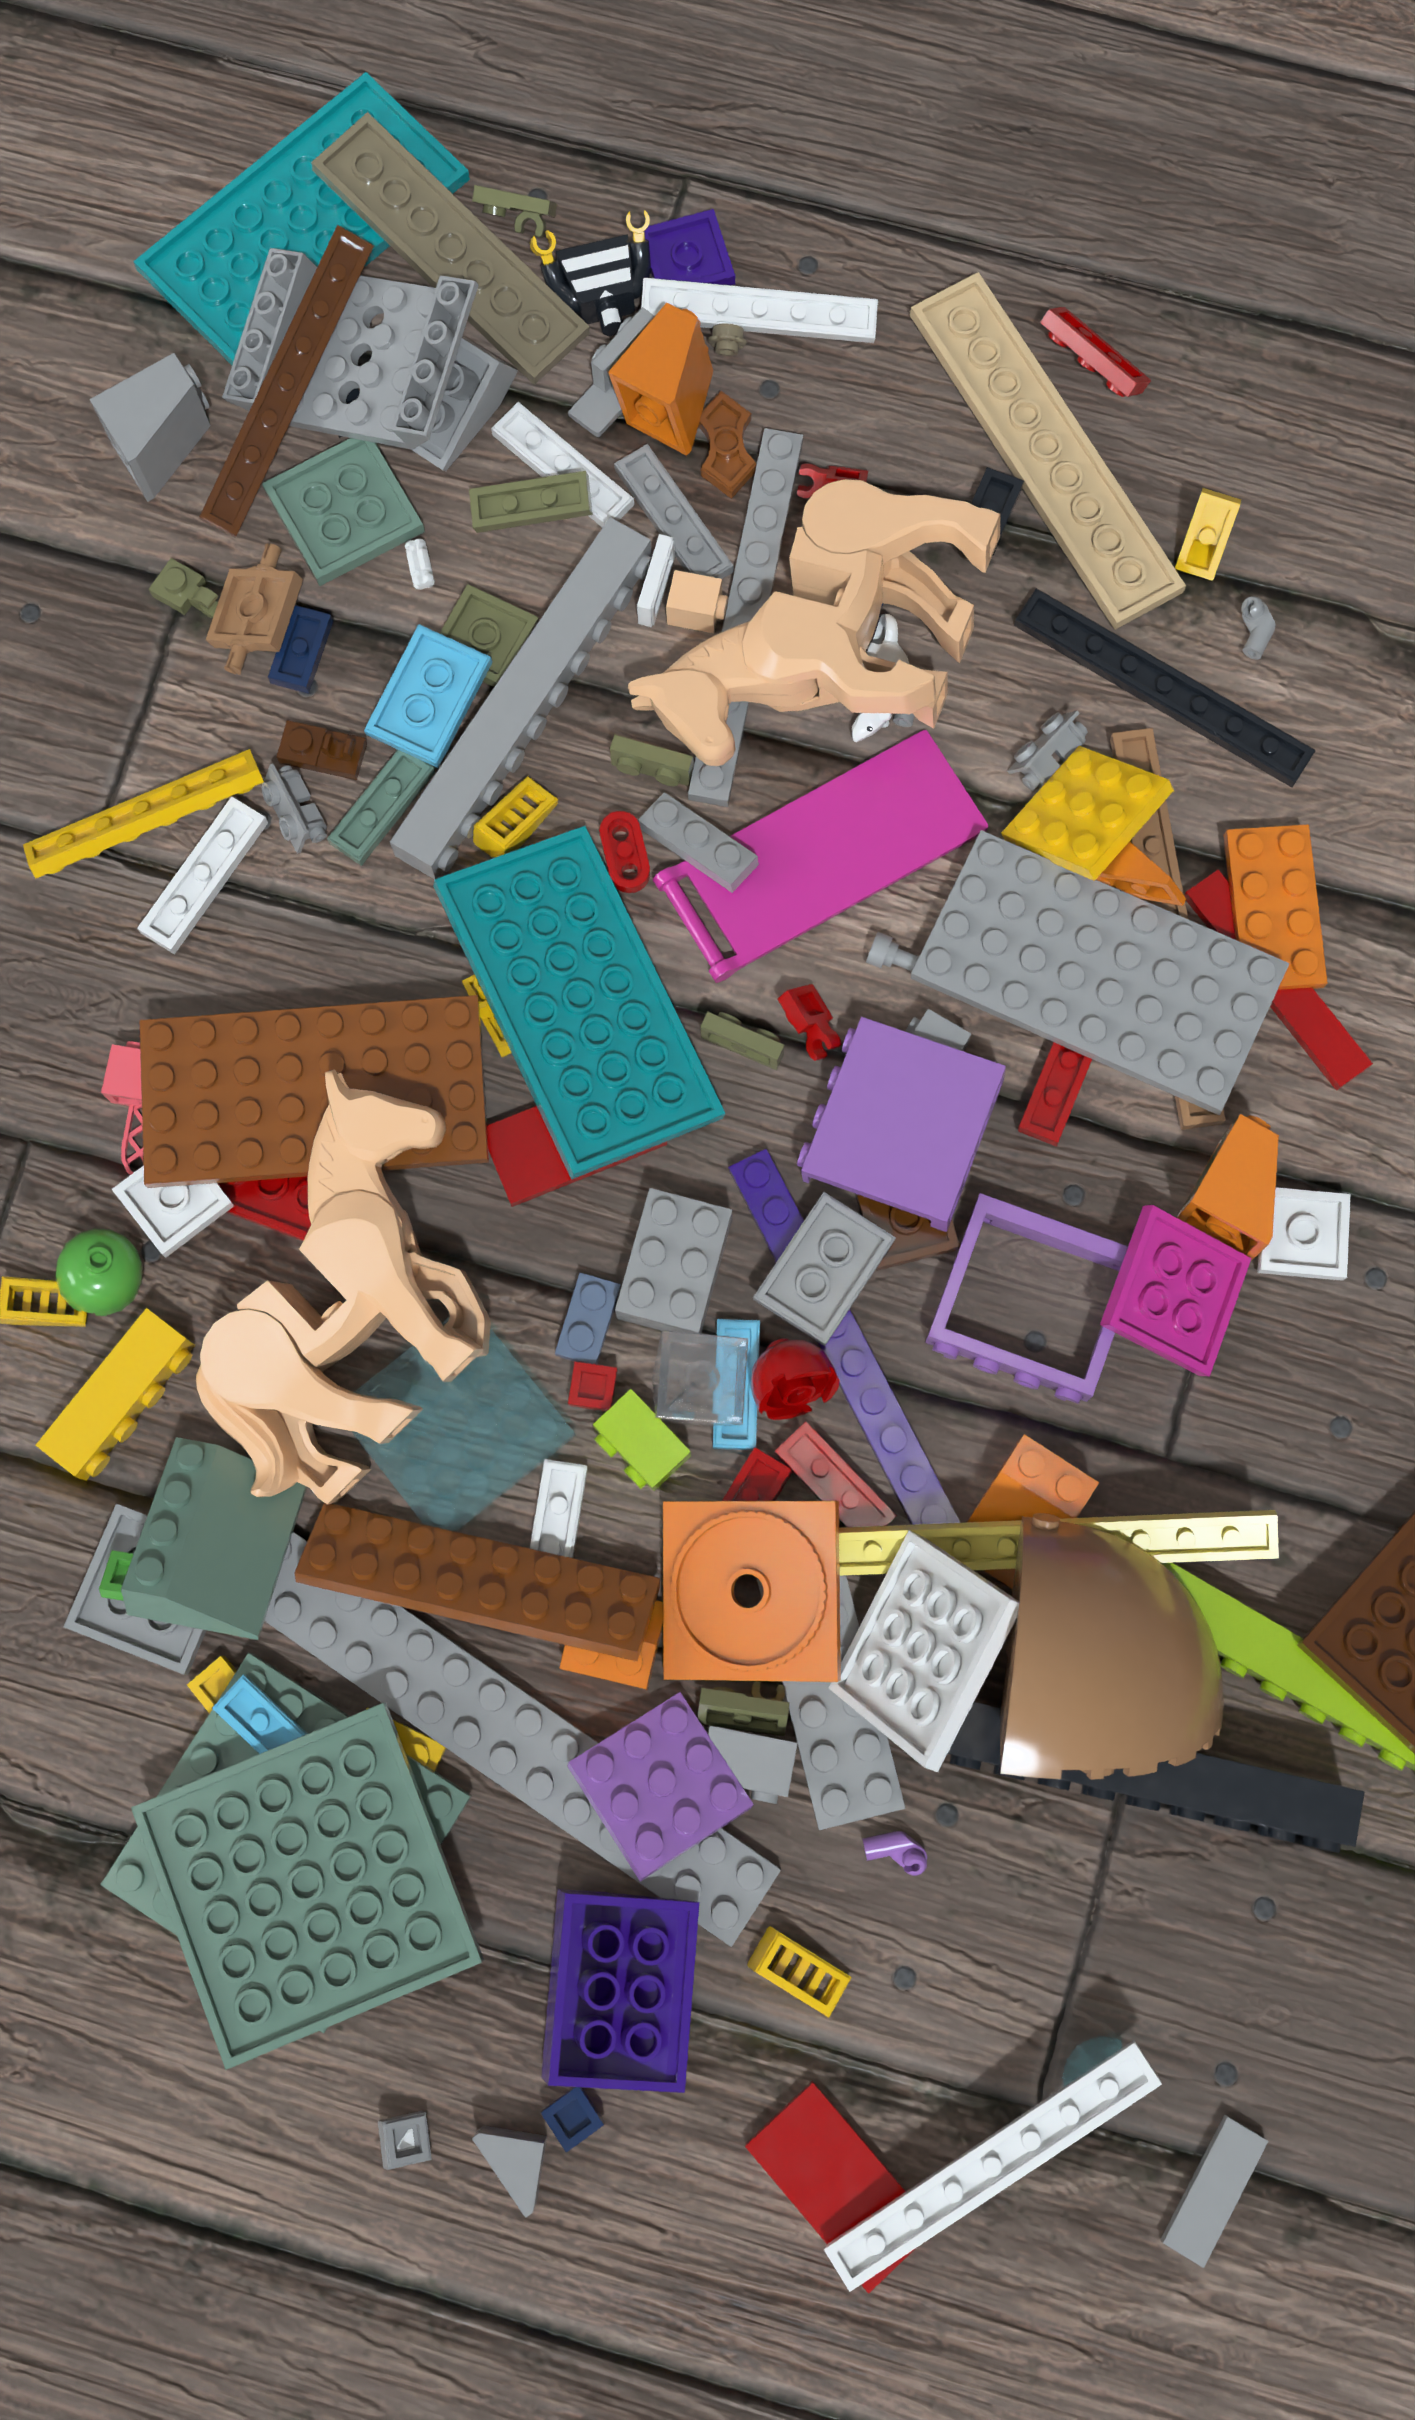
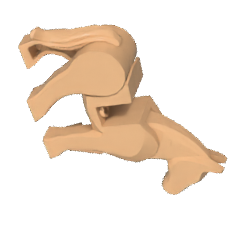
M843 479L826 484L814 492L805 504L802 518L803 527L797 528L789 557L794 596L775 591L751 621L721 632L700 643L682 655L665 672L631 681L628 684L629 694L639 695L631 700L633 709L655 710L666 729L682 741L699 760L708 766L724 765L733 757L736 750L732 731L726 723L731 702L761 703L779 712L802 711L841 702L847 709L855 713H913L919 721L934 729L948 694L947 672L919 669L901 660L895 663L871 657L865 651L873 637L879 619L881 604L884 603L906 609L920 618L933 632L941 647L957 662H961L974 628V605L955 596L936 573L921 562L910 550L924 543L940 541L952 543L964 553L976 568L986 573L1000 538V513L990 509L978 508L969 502L931 495H894L861 480Z
M336 1070L325 1072L329 1105L314 1139L308 1170V1210L312 1225L299 1250L342 1294L346 1301L344 1303L341 1301L334 1303L321 1316L292 1284L267 1280L237 1304L239 1311L230 1312L213 1324L204 1337L200 1353L201 1365L196 1374L197 1390L205 1409L214 1421L242 1445L252 1458L256 1469V1478L250 1492L258 1498L276 1495L298 1482L309 1487L317 1498L324 1503H337L371 1469L366 1465L327 1454L317 1442L313 1424L358 1432L370 1437L379 1444L389 1443L423 1410L421 1406L397 1399L377 1398L354 1393L338 1386L323 1374L324 1370L353 1352L366 1341L386 1318L408 1342L417 1348L423 1359L433 1366L443 1382H452L476 1357L486 1356L489 1353L491 1321L469 1277L463 1270L435 1262L421 1254L408 1213L402 1209L381 1170V1166L384 1163L392 1160L403 1151L411 1148H435L442 1143L446 1131L444 1118L440 1112L427 1106L374 1091L349 1089L342 1073L337 1074ZM438 1299L446 1306L450 1318L445 1326L437 1318L427 1300Z

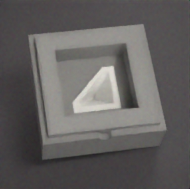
M418 2111L378 2120L384 2169L390 2170L432 2160L426 2112Z

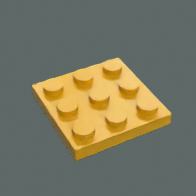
M1078 746L1001 834L1005 841L1036 853L1060 867L1095 881L1172 794L1174 789L1169 779Z

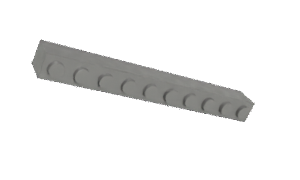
M609 517L391 839L390 844L395 857L433 879H437L442 871L447 872L452 868L458 857L459 851L457 849L464 838L469 839L473 836L474 825L481 819L479 816L487 804L492 806L499 798L503 789V784L501 783L509 771L514 773L519 768L525 756L524 749L530 740H536L542 734L547 722L546 716L552 707L558 708L564 701L568 692L567 685L575 674L579 676L584 671L590 659L589 652L596 642L600 644L605 640L611 628V619L617 610L622 612L627 607L633 594L632 588L638 579L644 580L646 578L652 559L651 540Z

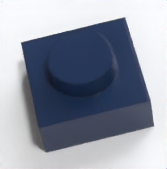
M573 2087L541 2111V2115L566 2153L605 2124V2121L582 2087Z

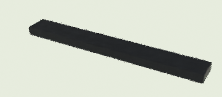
M1037 588L1015 619L1014 626L1291 788H1293L1316 751Z

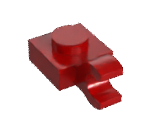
M809 463L802 464L799 469V475L810 476L814 483L811 486L799 485L797 495L802 498H810L814 492L826 484L843 479L861 480L867 483L869 470L829 466V469H824Z
M813 984L789 989L777 999L785 1011L788 1021L794 1026L797 1033H807L806 1049L814 1061L828 1056L822 1046V1041L828 1050L842 1045L839 1035L828 1024L833 1019V1016Z

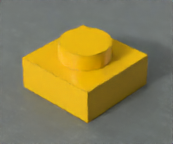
M220 1656L190 1681L187 1686L210 1714L212 1707L217 1703L237 1670L225 1656Z

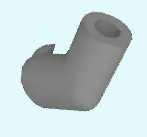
M1251 596L1245 599L1241 605L1242 618L1250 632V636L1242 651L1247 657L1258 660L1262 657L1275 631L1276 624L1267 605L1259 597Z

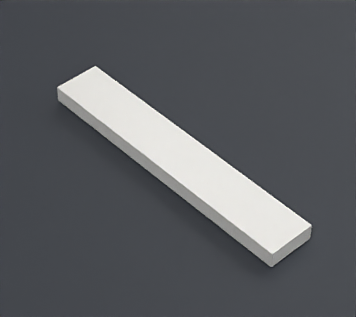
M643 278L641 308L644 307L654 316L667 302L681 310L688 309L693 312L700 320V327L713 328L717 324H734L741 326L746 332L874 343L878 299Z

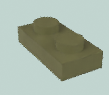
M614 734L610 746L611 764L616 766L619 771L632 776H637L640 773L653 776L658 782L667 786L675 787L681 784L689 787L694 767L693 756Z
M707 1012L701 1024L702 1039L777 1071L784 1056V1044L779 1043L780 1039L776 1035L763 1029H757L754 1032L741 1026L740 1020L727 1013L720 1012L717 1016Z

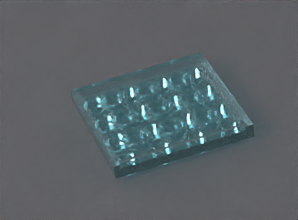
M450 1317L442 1322L443 1326H445ZM491 1328L489 1353L486 1356L476 1357L452 1382H443L433 1366L423 1359L415 1346H412L354 1392L377 1398L397 1399L423 1408L389 1443L379 1444L370 1437L358 1432H351L424 1525L455 1532L544 1462V1459L549 1458L576 1436L574 1431Z

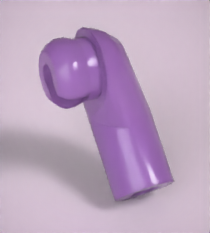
M895 1831L862 1839L867 1861L890 1856L904 1868L907 1874L912 1876L922 1874L927 1867V1853L925 1849L903 1831Z

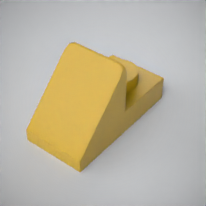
M1202 488L1175 569L1213 581L1237 516L1241 499Z

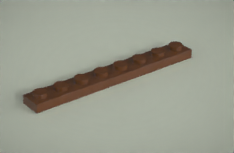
M337 225L199 516L200 520L236 538L373 249L374 245Z

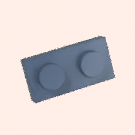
M579 1273L555 1350L556 1356L575 1362L598 1365L621 1290L620 1284Z

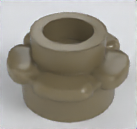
M734 324L714 325L712 336L708 338V343L715 347V353L722 356L738 355V350L742 349L747 344V341L743 338L744 329Z

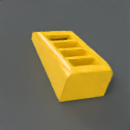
M527 776L474 825V844L492 858L518 850L557 806L558 799ZM527 796L539 806L534 809L522 798ZM514 808L517 809L527 818L524 820L512 810ZM504 820V821L507 822L510 826H512V827L514 828V830L511 831V830L508 829L506 826H504L501 822Z
M2 1276L0 1324L86 1327L87 1312L82 1310L80 1312L74 1309V1315H65L66 1300L61 1296L56 1281ZM15 1292H23L22 1311H13ZM32 1292L41 1293L39 1313L30 1312ZM50 1293H58L56 1314L48 1313Z
M771 1926L765 1931L747 1963V1966L754 1972L828 2018L852 1978ZM782 1944L784 1947L770 1970L768 1966ZM796 1953L800 1957L786 1980L781 1976ZM812 1963L816 1967L802 1990L798 1985ZM828 1973L832 1977L818 2000L813 1995L825 1974Z

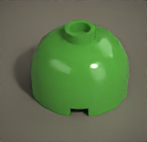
M94 1228L78 1233L65 1244L57 1259L55 1277L61 1296L73 1309L80 1312L82 1310L87 1313H95V1316H107L122 1311L134 1301L142 1284L143 1265L137 1249L125 1236L110 1229Z

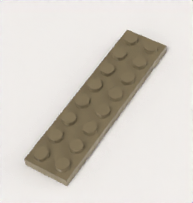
M368 112L311 162L313 172L432 287L436 288L440 275L477 282L478 289L467 321L533 385L589 335L590 326Z

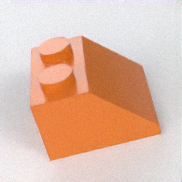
M655 1602L638 1661L565 1645L559 1669L648 1690L663 1627V1602Z

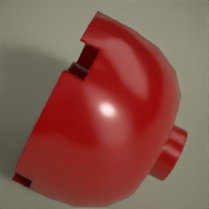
M779 1339L772 1342L754 1364L750 1386L759 1412L762 1414L765 1411L768 1419L784 1420L811 1412V1406L807 1404L816 1401L820 1397L823 1403H826L838 1390L840 1379L826 1353L816 1344L804 1340Z

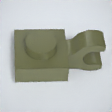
M170 558L148 589L153 598L183 615L193 606L205 615L213 618L218 601H216L218 595L205 587L207 582L204 577Z

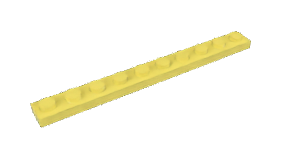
M1275 1510L1060 1519L1061 1522L1088 1526L1113 1534L1139 1547L1160 1563L1279 1558L1278 1520ZM1022 1520L839 1528L840 1576L887 1574L909 1530L926 1538L972 1570L1015 1569Z

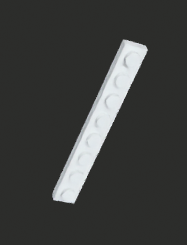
M1133 2040L825 2245L824 2251L849 2292L854 2290L1162 2085L1161 2080L1135 2040Z

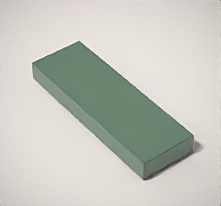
M397 750L327 838L329 844L362 866L435 774L434 767Z

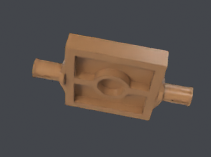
M265 544L260 564L248 569H229L206 637V641L214 648L231 649L224 669L232 674H241L247 653L253 651H280L303 579L295 571H279L275 569L282 550L274 544Z

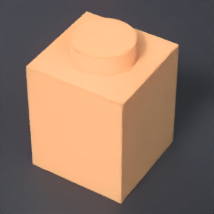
M674 570L666 605L667 625L714 633L717 619H725L728 596L722 595V579Z

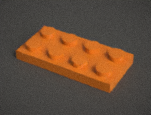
M1309 824L1226 830L1223 837L1236 940L1290 963L1278 989L1324 988L1328 982Z

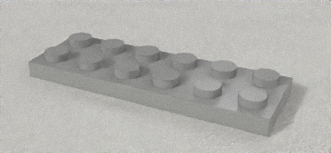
M846 1575L840 1576L841 1662L859 1629ZM756 1577L762 1599L764 1592L763 1586L760 1580ZM782 1681L786 1700L790 1702L789 1712L818 1830L906 1809L888 1737L828 1688L831 1682Z

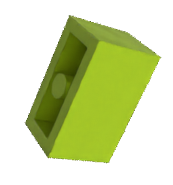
M632 1389L623 1395L593 1424L595 1430L599 1433L594 1438L595 1442L609 1457L612 1458L618 1453L628 1464L623 1471L640 1489L647 1484L655 1491L691 1457V1451Z

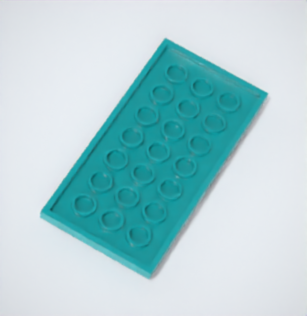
M367 72L357 78L133 261L137 271L231 365H233L270 248L304 253L318 267L337 225L374 245L364 267L390 247L380 235L312 170L311 162L367 112L452 194L470 180L468 169Z
M586 826L434 879L433 887L571 1180L723 1119L726 1113Z

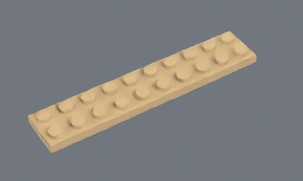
M977 272L912 306L910 317L1013 475L1018 479L1024 480L1022 489L1114 630L1182 594L1186 587L1185 583L980 273Z

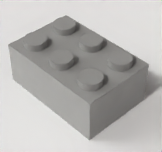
M649 1188L615 1308L617 1319L699 1341L730 1231L732 1209Z

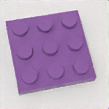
M681 1692L574 1758L567 1765L639 1881L650 1876L754 1806Z

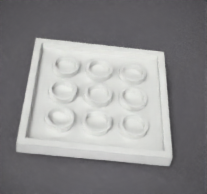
M909 1530L841 1662V1681L831 1682L828 1688L924 1768L938 1772L1016 1621L1019 1601L926 1538Z

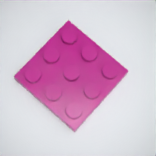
M1145 1205L1142 1207L1100 1325L1198 1376L1210 1377L1252 1258L1154 1205Z

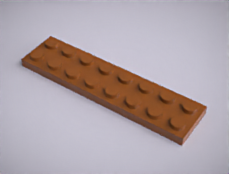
M326 1503L322 1506L294 1572L297 1583L633 1661H638L660 1589V1578Z

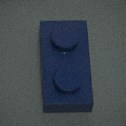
M294 606L280 651L276 652L268 675L271 684L309 694L333 624L330 614Z

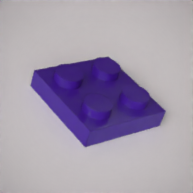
M714 209L648 226L645 231V239L649 240L652 278L729 286L735 285V273Z

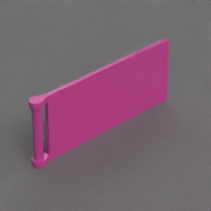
M922 730L729 836L756 854L759 865L733 893L687 861L660 871L654 876L653 882L659 891L666 893L711 967L709 970L710 975L715 983H719L746 965L975 839L981 830L987 832L988 823L929 732ZM686 876L689 878L736 954L735 956L727 959L723 957L678 884L681 879Z

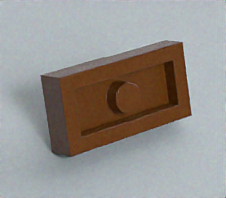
M287 720L276 758L279 764L357 780L367 741L364 737Z

